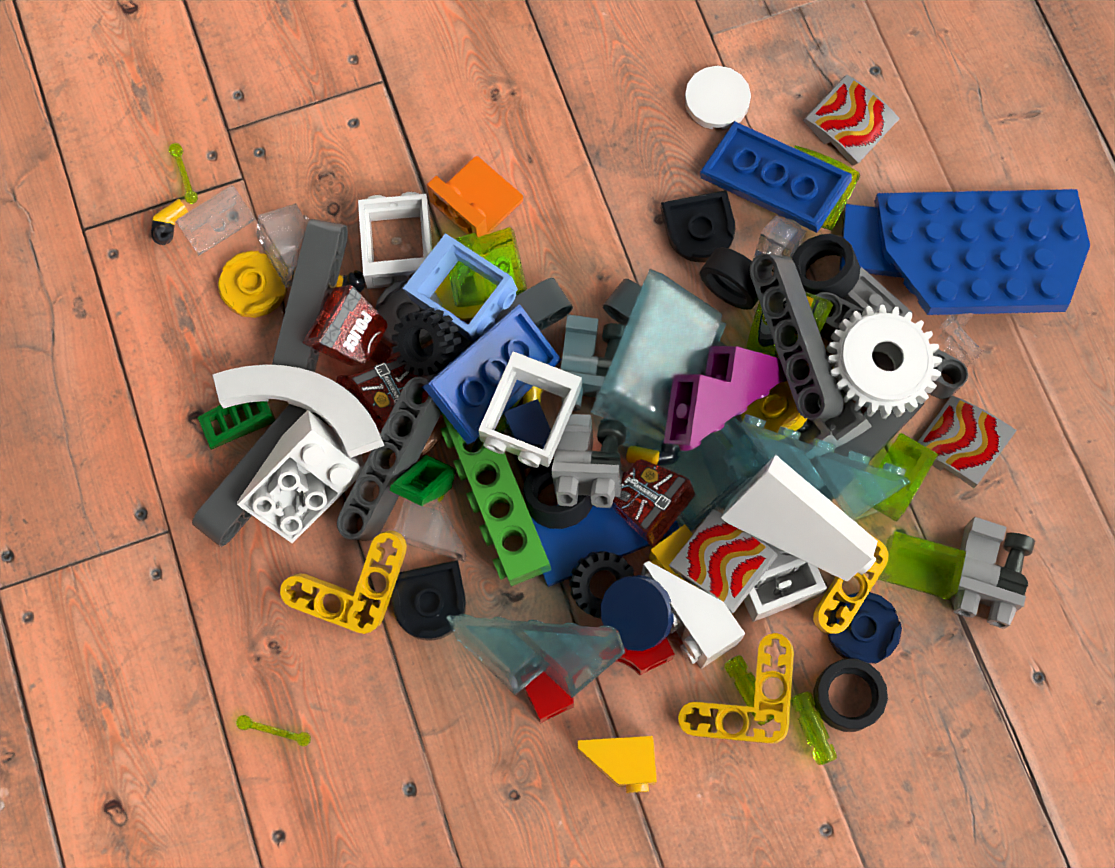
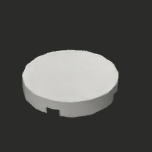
M722 66L706 67L695 73L687 84L685 93L686 110L691 118L704 128L722 127V129H728L734 121L740 123L748 112L751 99L749 84L741 74L731 68Z

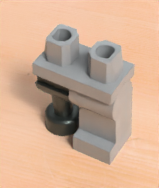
M567 314L561 370L582 377L581 391L573 410L581 409L582 396L595 397L594 412L611 416L617 401H621L625 375V365L621 361L622 346L630 341L631 329L616 323L604 325L602 339L607 343L604 357L594 356L598 332V319Z
M570 415L554 453L552 465L554 490L560 506H573L577 504L578 495L591 496L592 505L600 508H610L614 497L621 496L622 469L618 447L625 442L627 431L626 426L622 422L612 419L602 421L598 426L597 439L602 444L601 451H592L594 437L591 415Z
M974 517L964 529L954 582L950 590V594L955 595L954 613L973 618L976 616L979 603L991 607L987 623L1005 629L1010 626L1015 612L1024 607L1028 580L1022 574L1024 556L1032 554L1035 540L1024 534L1007 533L1004 549L1009 554L1005 566L996 565L999 546L1004 539L1006 527Z

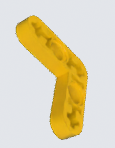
M389 530L377 535L370 545L355 592L313 576L299 573L284 580L280 588L281 599L286 605L357 633H370L380 626L384 619L406 554V541L396 531ZM389 539L393 540L392 547L397 549V553L393 552L390 554L385 565H392V570L385 565L374 564V560L376 562L383 560L385 549L380 547V545ZM372 572H379L386 578L387 583L384 591L376 592L370 588L368 577ZM300 582L302 583L301 589L304 592L313 594L317 591V588L320 591L315 599L308 595H303L297 599L295 598L296 592L291 589V586H295ZM331 593L338 596L341 601L339 612L330 613L325 609L323 599L326 594ZM369 599L381 600V603L376 601L371 605L369 615L374 620H370L366 624L361 623L362 616L358 615V612L367 607Z
M876 539L878 542L873 555L877 562H874L872 567L866 572L869 574L868 578L860 573H856L853 576L860 584L859 593L854 597L847 596L842 589L843 579L835 576L815 608L813 621L821 632L836 634L844 631L882 573L889 558L886 546L878 539ZM835 595L840 601L850 604V607L840 606L836 613L839 623L828 626L826 624L828 617L824 612L825 610H834L840 602L833 600Z
M778 633L768 634L760 641L757 656L754 707L689 702L682 707L678 715L681 729L686 734L695 737L775 744L782 741L787 735L789 728L794 657L791 642L785 636ZM774 641H779L780 646L786 649V653L778 657V667H786L785 674L777 671L764 672V665L772 667L773 658L770 654L766 653L767 647H773ZM769 678H778L783 683V693L777 699H769L763 693V685ZM695 709H699L700 715L713 717L712 710H718L715 719L717 732L711 733L713 725L700 723L697 730H693V724L687 722V716L693 715ZM730 712H737L743 718V727L735 734L728 733L723 727V719ZM749 713H756L754 717L756 722H767L768 717L773 715L774 721L781 724L780 731L776 730L773 732L772 737H767V731L753 728L754 736H748L751 727Z

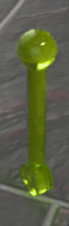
M173 143L169 146V152L176 160L186 190L185 200L189 204H194L198 200V195L192 190L182 159L183 149L180 144Z
M247 715L239 716L236 721L237 727L241 730L246 731L251 728L297 741V744L302 747L309 745L311 742V736L307 732L297 734L254 722Z

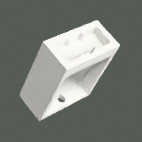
M406 192L401 196L385 197L373 195L367 199L358 200L363 276L367 289L389 287L398 281H409L433 250L427 195ZM420 217L424 257L374 262L371 221Z
M513 351L478 430L480 441L484 442V447L498 454H504L507 451L518 455L519 461L531 467L537 468L539 464L549 467L580 394L582 377ZM516 380L565 398L544 449L495 431Z

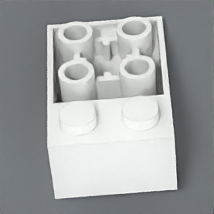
M307 410L282 435L237 501V505L293 543L357 480L364 467L362 454L350 458L341 438L335 430Z
M761 540L773 549L778 556L746 596L744 602L754 622L817 598L827 587L818 567Z
M650 561L644 563L641 575L648 576L659 582L669 594L671 613L674 612V622L670 633L677 632L683 641L680 648L691 664L697 662L702 669L738 645L745 632L723 601Z

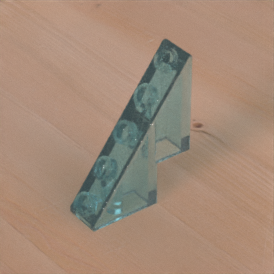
M745 414L743 420L738 421L766 464L776 455L817 490L825 485L840 509L852 520L910 483L908 478L904 477L906 469L886 462L883 469L870 465L871 457L852 450L849 451L848 457L834 452L836 447L834 444L817 438L814 439L813 444L799 440L800 432L780 426L778 432L764 428L765 420Z
M466 614L458 616L449 615L447 617L455 638L514 695L544 671L573 698L625 653L619 631L611 626L587 627L574 623H564L562 625L543 623L538 620H529L527 622L513 621L502 617H494L492 619L476 618Z

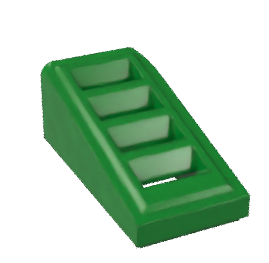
M268 401L243 403L224 409L219 405L198 417L211 450L271 425L276 420ZM256 403L260 413L253 415L250 405ZM240 409L244 410L247 420L241 422L237 413ZM229 414L231 415V418L235 425L230 429L228 428V425L224 418V416ZM214 420H218L223 432L216 436L211 424Z
M425 455L392 483L389 491L417 505L423 506L451 490L456 469Z

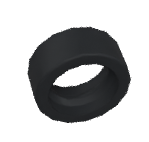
M821 234L812 237L801 244L792 257L808 297L814 298L821 292H829L843 298L853 290L859 280L860 265L853 247L841 236ZM832 255L844 258L845 265L833 278L825 281L807 279L806 272L817 259Z
M716 248L699 272L701 280L706 287L724 302L744 310L753 309L759 300L750 275L752 260L733 249Z
M552 459L549 467L539 464V467H534L529 472L524 481L523 493L529 514L538 524L550 529H564L574 526L586 518L593 505L591 504V496L578 495L577 504L573 506H548L539 502L538 495L541 490L553 483L552 465L554 459Z
M842 659L829 665L817 678L813 690L814 706L820 718L830 727L843 732L860 731L874 724L884 713L888 701L887 685L880 672L870 663L859 659ZM842 674H855L862 677L871 689L872 701L870 707L864 714L858 717L840 715L833 709L829 701L828 691L830 685L836 677Z

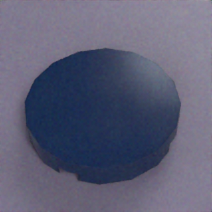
M644 575L628 576L615 581L606 590L601 603V620L607 634L616 644L633 651H644L659 645L670 633L674 622V612L671 613V599L668 592L659 582Z
M859 592L854 593V594H850V595H847V596H849V597H854V596H856ZM869 592L849 626L840 633L828 634V638L836 653L844 659H859L870 664H877L889 657L898 646L902 632L901 622L896 614L897 611L889 601L881 595ZM840 601L836 608L830 612L827 625L838 624L839 619L836 618L840 606H847L849 608L850 604Z

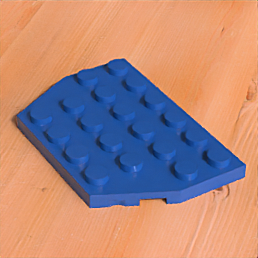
M1077 189L877 193L874 203L875 207H877L883 258L890 266L894 265L904 278L903 284L910 293L917 297L919 305L927 315L1066 312L1090 248V241Z

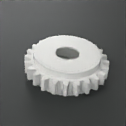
M880 305L876 313L873 312L870 306H867L862 312V316L857 311L853 312L849 317L850 321L844 319L839 325L840 330L836 329L832 334L831 339L834 342H830L826 348L827 352L834 354L827 358V361L834 367L830 374L838 380L836 388L844 390L846 393L843 397V402L846 403L851 399L856 402L854 406L855 411L865 406L867 407V415L870 417L877 410H880L882 419H886L891 414V410H893L896 417H900L905 412V408L912 412L918 407L917 402L923 404L929 398L927 393H931L937 385L933 381H936L941 376V372L933 368L942 362V358L933 356V353L940 347L939 344L929 343L928 340L933 335L932 331L923 333L921 328L924 322L921 320L916 324L911 321V312H908L903 317L899 315V307L896 306L890 313H886L885 305ZM883 352L887 354L893 361L894 371L879 369L874 364L872 353Z

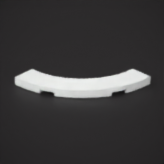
M253 365L212 374L219 403L223 409L243 403L269 401V399L284 400L291 405L309 410L312 413L315 412L324 418L341 438L350 458L385 446L376 424L359 400L338 383L318 373L285 365Z

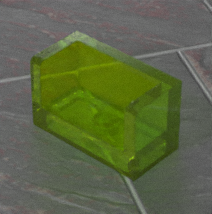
M899 433L859 500L897 522L905 513L938 454L903 433Z
M896 531L887 539L886 548L889 559L878 580L948 600L957 594L967 551Z

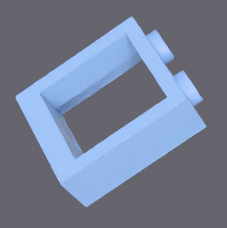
M446 233L403 287L411 301L421 308H434V311L438 309L444 311L443 317L449 315L453 319L449 325H457L459 329L457 332L472 342L476 341L495 324V319L503 309L505 310L511 306L518 290L512 276ZM458 261L497 286L469 324L430 299Z

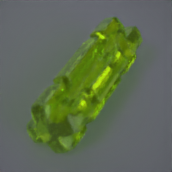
M741 655L735 656L724 664V668L730 678L734 677L736 680L734 685L746 705L754 707L756 679L752 672L748 673V665ZM769 716L767 722L757 723L760 726L765 725L770 721L774 720V716Z
M807 691L793 696L791 704L795 713L799 712L801 716L798 718V721L809 746L813 745L814 747L812 754L816 763L824 765L834 761L837 758V754L833 744H828L827 739L830 737L819 711H814L813 706L816 704L812 694Z

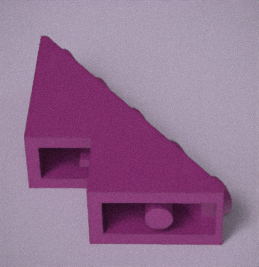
M710 346L705 376L700 374H674L664 443L679 445L681 451H688L698 447L703 438L710 433L721 430L724 427V423L733 416L744 413L747 410V406L752 402L766 397L770 393V389L779 383L787 381L780 358L737 346Z

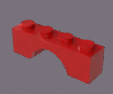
M604 631L591 639L593 644L580 650L578 645L561 652L558 655L560 660L548 666L543 661L526 669L525 673L527 676L521 678V682L540 723L574 708V689L580 676L595 664L607 661L619 662L627 665L637 674L642 675L673 660L675 653L667 637L655 647L644 651H633L616 644L607 632Z

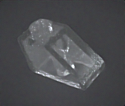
M297 204L258 215L256 236L286 288L292 286L305 230L310 221L307 215H302Z
M776 215L761 232L754 258L760 254H775L788 256L792 259L797 248L803 243L807 231L802 229L796 221L789 218L783 219Z
M438 498L423 506L405 499L394 531L404 537L406 544L464 562L466 558L465 548L442 504L437 502Z

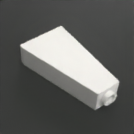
M776 455L729 501L721 517L726 523L847 582L856 573L861 575L866 573L876 560L873 555L878 541Z

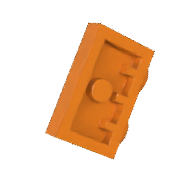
M478 156L470 160L446 183L437 175L427 183L430 202L477 244L489 235L524 200L523 195Z

